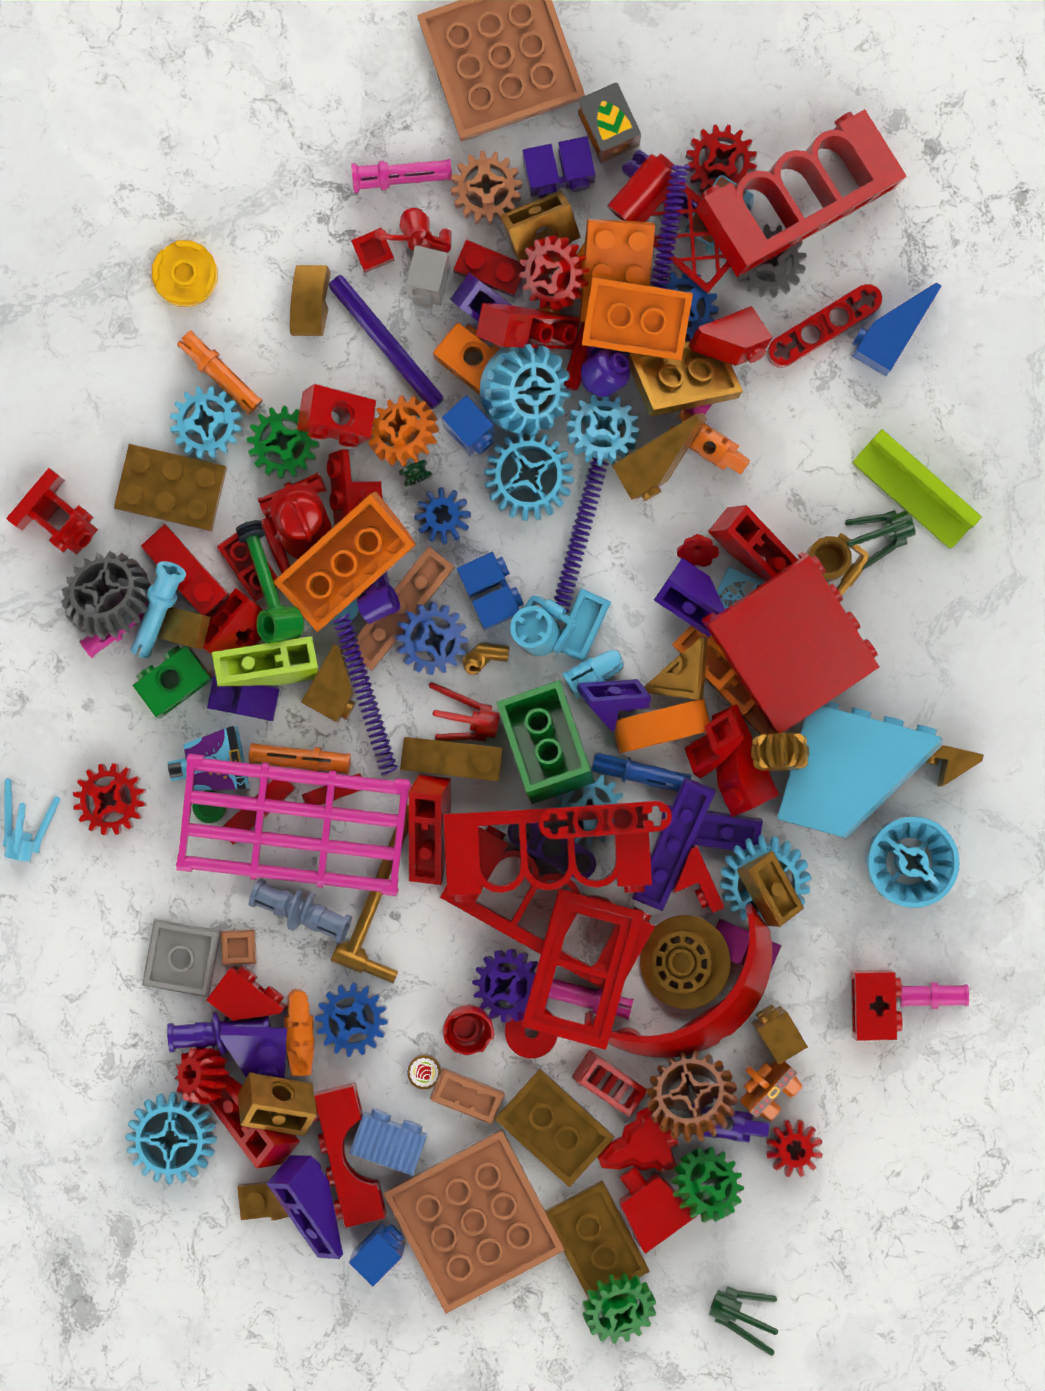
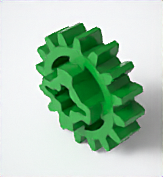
M283 406L279 414L271 407L269 408V417L266 418L262 414L258 415L261 422L259 426L250 425V429L255 433V436L246 438L249 444L254 445V448L250 449L248 454L250 457H259L254 464L257 468L266 465L265 474L268 476L276 470L279 479H284L285 472L287 471L295 478L297 477V468L301 467L307 471L309 469L305 463L306 460L315 461L317 458L311 452V449L320 448L319 442L312 440L307 435L308 432L297 429L290 430L283 424V421L298 425L299 409H296L291 415L287 406ZM271 426L272 430L268 438L262 440L263 434ZM282 435L287 440H291L287 442V449L285 450L276 445L280 442L279 437ZM305 443L303 452L296 459L295 453L298 447ZM277 455L281 457L284 464L274 463L265 456Z
M700 1147L681 1157L682 1162L674 1167V1170L679 1175L672 1178L671 1183L679 1186V1190L673 1193L674 1197H682L683 1199L679 1207L681 1209L689 1207L691 1209L689 1217L691 1218L701 1214V1221L704 1223L711 1219L717 1222L735 1212L734 1206L742 1202L740 1197L736 1195L744 1190V1186L737 1184V1179L742 1177V1173L733 1172L732 1168L736 1162L734 1160L729 1163L724 1161L726 1158L724 1151L715 1156L714 1147H709L704 1151Z
M622 1273L620 1280H615L613 1275H609L608 1283L604 1284L599 1280L596 1282L599 1288L597 1291H587L590 1300L583 1301L582 1305L585 1312L582 1314L592 1335L598 1334L600 1341L603 1342L610 1336L612 1344H616L619 1337H623L628 1342L630 1341V1334L642 1335L641 1326H651L648 1317L656 1316L653 1306L656 1304V1300L648 1283H641L639 1276L635 1275L629 1280L627 1274Z

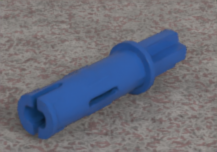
M596 753L592 762V770L594 772L622 778L621 782L625 783L626 780L675 792H678L684 777L689 779L692 777L691 774L639 763L631 760V757L628 756L627 759Z

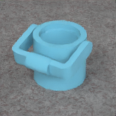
M531 596L524 608L520 609L513 616L510 632L512 638L526 652L534 656H545L553 651L558 654L574 631L576 622L566 614L564 608L553 600H546L541 596ZM555 619L567 624L562 634L560 626Z

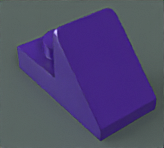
M213 676L207 708L274 721L280 689L264 685L217 686L216 676Z
M638 679L578 683L577 690L583 699L612 732L615 730L619 710L634 711L635 709H644L650 706L651 695Z

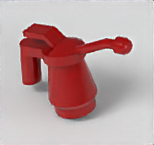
M409 208L402 213L399 227L403 235H391L386 233L385 230H377L375 233L376 238L379 240L407 241L408 247L413 252L415 245L446 253L451 250V230L445 228L439 232V237L433 236L430 231L429 217L419 208Z

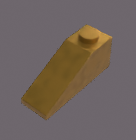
M704 413L693 415L612 465L631 500L642 497L645 502L662 492L659 487L668 482L707 420Z
M404 737L400 770L499 781L503 748Z

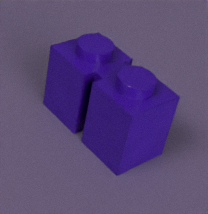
M588 136L558 142L562 177L558 175L552 143L522 150L530 196L538 195V198H543L565 187L566 189L570 188L572 192H578L590 188V184L595 183L596 173Z

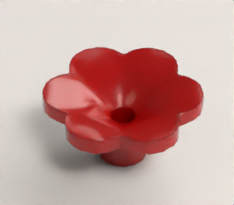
M696 534L686 538L683 545L677 548V556L694 566L706 567L712 564V559L719 556V548L713 545V541L710 538Z

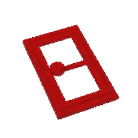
M559 889L521 1027L606 1050L643 912ZM571 912L620 925L609 969L603 964H594L589 968L559 959ZM557 966L588 974L590 981L594 984L605 982L593 1027L544 1013Z

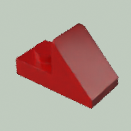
M696 845L692 846L672 892L676 893L698 883L699 889L694 890L702 909L708 907L710 912L714 913L725 907Z

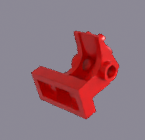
M48 468L6 519L22 531L32 519L52 534L49 542L63 553L69 549L77 555L82 548L90 543L92 536L98 529L90 523L94 518L80 505L75 509L72 508L55 493L65 479ZM61 507L70 515V518L58 530L48 521Z

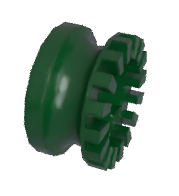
M420 460L399 470L400 476H404L406 479L404 482L405 487L415 485L416 480L420 483L419 479L424 481L432 476L431 471H427L425 468L427 465L426 460Z

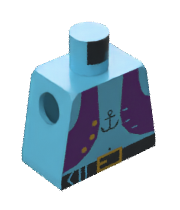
M227 727L183 744L185 758L169 761L168 771L171 781L186 779V759L188 754L204 755V758L245 763L238 727ZM195 770L193 790L250 789L248 777Z

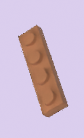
M428 546L394 589L400 601V611L371 624L367 623L355 637L358 639L355 644L360 645L358 650L362 651L359 657L364 658L361 663L366 664V667L371 671L375 669L396 643L397 639L394 638V635L403 633V629L397 623L398 621L407 623L409 619L406 617L405 612L408 610L416 614V605L422 604L425 606L455 569L451 563Z

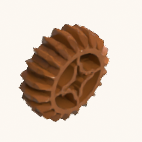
M696 1050L693 1052L692 1058L687 1059L685 1052L681 1051L680 1061L675 1062L674 1058L669 1056L667 1059L669 1067L666 1068L658 1065L657 1071L660 1076L650 1077V1082L654 1087L647 1088V1096L651 1098L647 1102V1107L649 1110L654 1111L651 1115L655 1123L661 1122L659 1127L662 1132L665 1133L671 1130V1136L675 1140L683 1133L684 1139L688 1143L691 1141L692 1135L697 1134L699 1141L703 1142L705 1138L704 1132L709 1131L712 1136L716 1137L717 1131L715 1126L719 1125L722 1128H726L728 1124L724 1116L734 1117L735 1112L731 1106L738 1103L737 1096L733 1094L737 1091V1086L735 1082L731 1081L733 1078L731 1071H723L724 1064L722 1061L719 1060L713 1063L712 1055L709 1053L701 1060L700 1054ZM693 1075H701L711 1079L714 1082V1084H709V1082H698L693 1078ZM682 1078L680 1086L670 1090V1094H667L671 1086ZM689 1085L692 1086L693 1092L696 1095V1099H694L695 1108H693L688 1094H690ZM714 1099H717L712 1109L702 1115L703 1108L710 1103H714ZM675 1108L676 1111H688L691 1114V1118L679 1117L668 1109Z

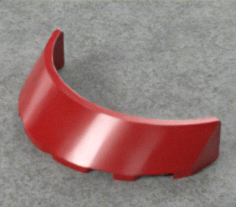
M750 903L745 907L749 923L747 956L741 974L726 998L676 1031L660 1035L642 1036L633 1028H621L611 1031L608 1044L640 1056L654 1058L680 1057L681 1051L685 1052L686 1055H690L695 1050L697 1052L706 1050L739 1029L759 1004L765 992L772 965L770 929L754 906ZM591 1010L585 1013L584 1025L593 1027L596 1016Z

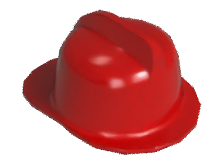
M301 484L287 485L279 490L273 498L270 509L273 524L282 546L295 559H299L332 529L321 498L310 487Z

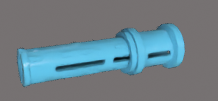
M172 562L158 563L155 570L157 577L154 585L150 586L147 591L148 609L143 616L136 638L131 646V652L134 655L141 648L140 658L151 657L152 649L167 609L175 605L177 600L176 590L179 583L185 579V570Z

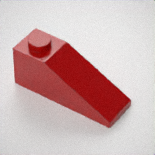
M747 505L727 507L708 530L709 534L732 557L765 581H768L798 560Z
M166 524L141 545L157 565L160 562H172L185 570V579L179 583L177 589L201 615L211 617L230 595Z
M737 704L711 716L712 720L728 710H734L744 735L742 742L736 750L716 768L718 788L732 817L751 810L779 795L769 771H761L753 765V758H751L753 737Z
M418 775L409 790V882L441 885L443 882L445 866L443 814H450L451 778Z
M228 1074L225 1079L228 1087L222 1088V1098L214 1100L213 1103H208L256 1169L282 1165L300 1143V1140L293 1134L241 1126L238 1093L242 1085Z

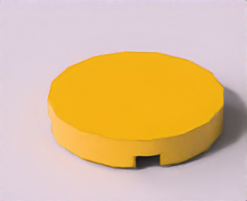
M177 240L170 243L169 246L162 249L156 255L152 264V281L157 292L168 303L178 307H193L203 303L214 292L218 282V267L213 256L203 245L191 240Z

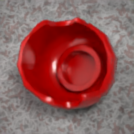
M472 1004L461 1005L453 1009L448 1014L442 1027L445 1043L454 1052L463 1055L484 1052L495 1036L492 1020L482 1008Z

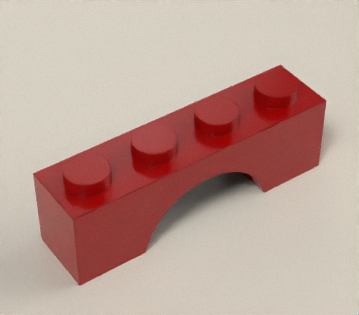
M356 1082L317 1091L314 1095L317 1113L314 1121L320 1120L323 1133L318 1134L319 1145L322 1154L328 1153L330 1166L326 1167L327 1179L329 1180L330 1187H336L338 1199L334 1200L337 1219L344 1220L345 1228L385 1219L387 1211L379 1180L367 1178L356 1172L348 1162L345 1154L346 1134L363 1116Z

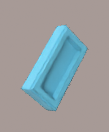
M582 588L580 589L569 613V616L575 620L576 627L560 651L561 653L581 662L585 661L611 601ZM567 624L564 625V627H563V629H562V631H561V634H562V632L564 631V629H565V627L567 626Z

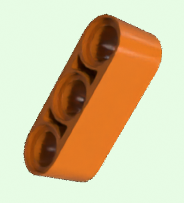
M705 699L618 719L613 732L618 753L621 754L705 733L704 726L710 722Z

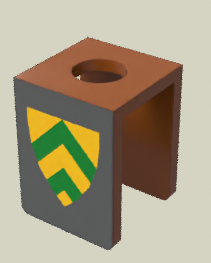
M612 83L579 99L581 109L578 110V115L600 163L640 146L641 132L618 83Z

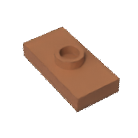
M442 1067L430 1100L486 1123L493 1124L505 1093Z

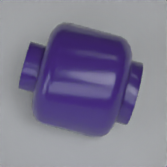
M603 348L586 359L581 368V380L584 388L596 396L607 397L624 387L630 380L629 362L625 355L617 350Z

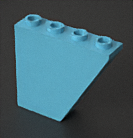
M829 701L808 715L804 720L801 735L807 738V746H809L808 765L804 768L790 771L777 819L847 839L942 746L943 739L936 735L937 729L917 725L916 730L903 727V720L884 716L883 721L871 719V712L858 708H852L851 713L838 710L839 704Z

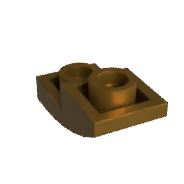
M296 265L290 304L291 336H323L329 310L325 299L331 275L327 265Z
M170 607L167 609L157 638L203 650L211 617Z

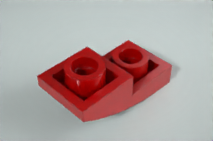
M236 532L219 543L217 548L251 598L256 602L264 597L248 545L247 543L239 542V536ZM268 563L272 579L275 581L278 576Z

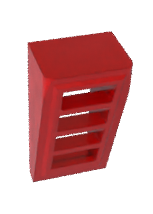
M591 1050L587 1052L572 1075V1078L577 1083L629 1118L647 1091V1088ZM599 1064L600 1066L597 1068L591 1079L588 1081V1078ZM606 1072H611L601 1089L598 1088L597 1085ZM618 1079H621L622 1082L613 1096L608 1095ZM629 1086L633 1087L634 1089L625 1103L621 1104L619 1101Z

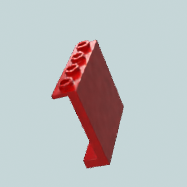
M803 552L798 554L800 559L719 614L716 615L712 612L702 619L705 627L766 722L776 733L785 732L880 667L875 660V657L878 656L876 649L868 639L863 641L857 631L861 628L859 622L850 611L846 613L840 602L843 601L841 593L834 584L828 585L823 577L826 570L816 556L811 558L810 555Z

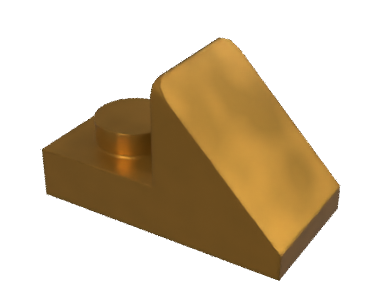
M942 745L925 763L938 765V761L942 760L937 786L940 787L948 784L982 762L984 754Z
M267 1182L240 1184L237 1186L241 1220L271 1217V1221H275L289 1216L266 1184Z

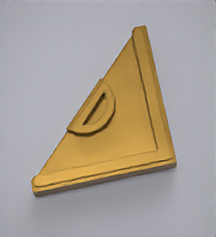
M708 637L699 638L684 653L680 654L661 670L656 677L644 686L647 692L688 699H703Z

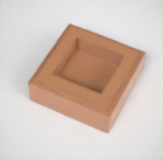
M255 929L221 931L222 965L257 963Z

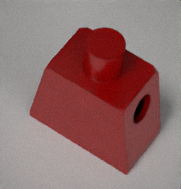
M632 1166L619 1176L629 1191L619 1199L620 1205L645 1254L694 1219L689 1217L691 1210L689 1207L683 1209L679 1207L683 1201L682 1197H674L673 1193L676 1190L658 1172L645 1180L636 1166Z

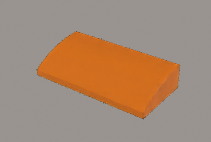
M374 492L345 516L273 583L299 609L311 626L319 632L408 553L416 543L377 492Z

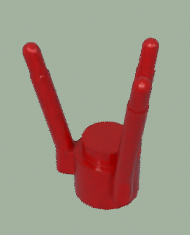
M433 682L429 683V688L479 710L473 711L472 716L434 710L432 712L433 716L470 724L469 730L476 731L436 734V740H479L486 742V737H496L500 712L492 711V705L479 703Z

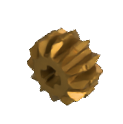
M770 733L757 736L752 740L751 758H753V765L761 771H790L804 768L808 765L809 746H807V738L800 733Z

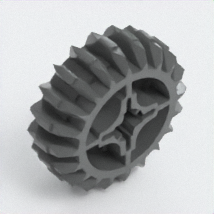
M109 551L105 558L96 553L94 561L84 558L85 565L81 569L74 567L76 575L74 577H66L69 586L61 589L62 595L65 597L61 602L67 619L73 623V626L78 631L84 632L91 638L97 635L105 640L108 633L117 638L121 629L130 633L129 625L132 622L140 624L139 614H145L148 609L145 605L149 603L147 591L151 586L148 574L133 558L129 559L123 553L116 556L115 553ZM118 579L128 580L129 585L122 586L121 583H118ZM86 604H91L95 607V613L87 612Z

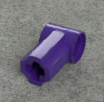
M387 571L370 585L361 596L357 597V606L360 614L368 624L401 609L399 598L394 588L390 585Z

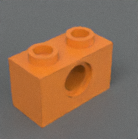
M457 322L434 350L433 357L480 395V382L484 368L500 348L494 344L490 348L480 340L481 338L476 336L477 330L473 326L467 324L464 327ZM471 351H477L483 356V360L476 366H470L464 361L466 354Z

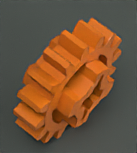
M400 396L396 404L389 399L387 400L388 408L384 410L378 407L376 409L379 417L373 420L374 428H372L371 440L368 444L381 461L386 459L390 466H393L397 460L402 466H406L409 458H412L417 463L419 462L418 454L422 452L428 455L430 452L426 446L428 444H436L437 442L433 434L439 432V427L435 423L438 419L425 401L420 403L416 396H412L409 402H407L404 396Z

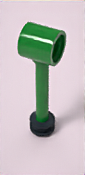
M260 520L247 521L236 527V532L239 536V542L247 543L268 607V609L262 610L258 614V634L265 643L300 638L304 629L303 617L298 608L294 606L285 607L280 604L260 538L265 536V532L262 530L263 527H261L262 522Z

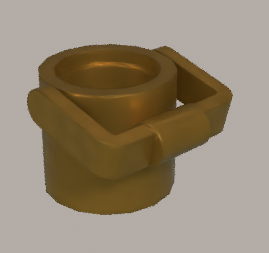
M842 533L838 537L826 536L818 539L806 552L811 558L816 556L826 570L823 577L828 582V585H830L829 582L843 576L837 587L841 595L846 592L848 587L854 585L863 572L862 568L869 558L868 553L859 545H854L850 548L860 556L855 563H852V553L846 545L847 541L851 539Z

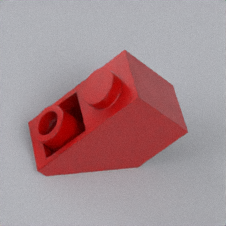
M243 965L239 969L236 966L231 967L206 999L207 1002L232 1021L280 1014L287 1007L282 1002L284 996L269 985L266 989L255 982L258 977Z

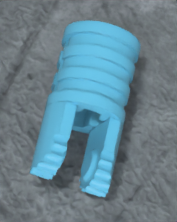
M610 649V651L602 653L593 659L590 657L587 661L581 662L578 666H574L571 670L562 673L575 698L579 699L581 694L577 690L578 683L605 682L615 676L616 673H619V671H622L624 663L618 650Z

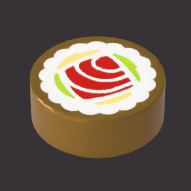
M418 1055L408 1066V1079L413 1086L419 1089H429L435 1086L441 1072V1066L437 1059L431 1055Z

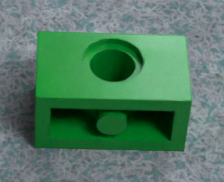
M180 645L175 646L163 656L166 661L156 668L150 665L136 676L138 681L132 686L156 718L164 717L213 680L212 675L189 646L183 648ZM175 670L179 674V683L175 688L168 689L164 684V676L167 672Z

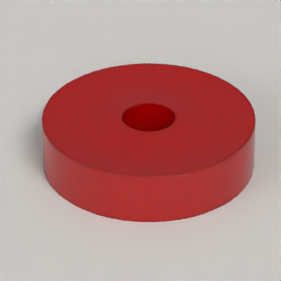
M545 1008L544 1013L553 1016V1014L547 1008ZM511 1018L510 1022H506L505 1038L507 1044L514 1053L521 1057L529 1059L542 1057L549 1053L556 1044L558 1037L538 1031L534 1037L527 1036L525 1033L526 1028L521 1027L522 1020L514 1021Z

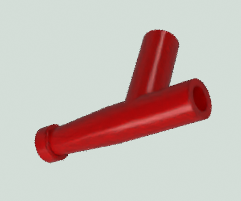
M267 517L260 521L262 522V527L274 559L281 573H283L290 567V564L273 524L272 517Z

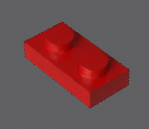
M466 240L453 272L463 277H466L470 272L488 287L515 297L522 281L519 273L524 272L526 267L517 260Z

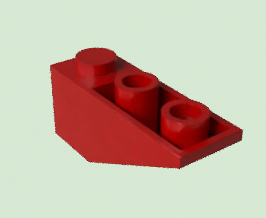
M482 303L476 336L501 347L524 348V345L531 344L532 348H538L541 345L549 349L573 350L580 320L578 316L507 304Z

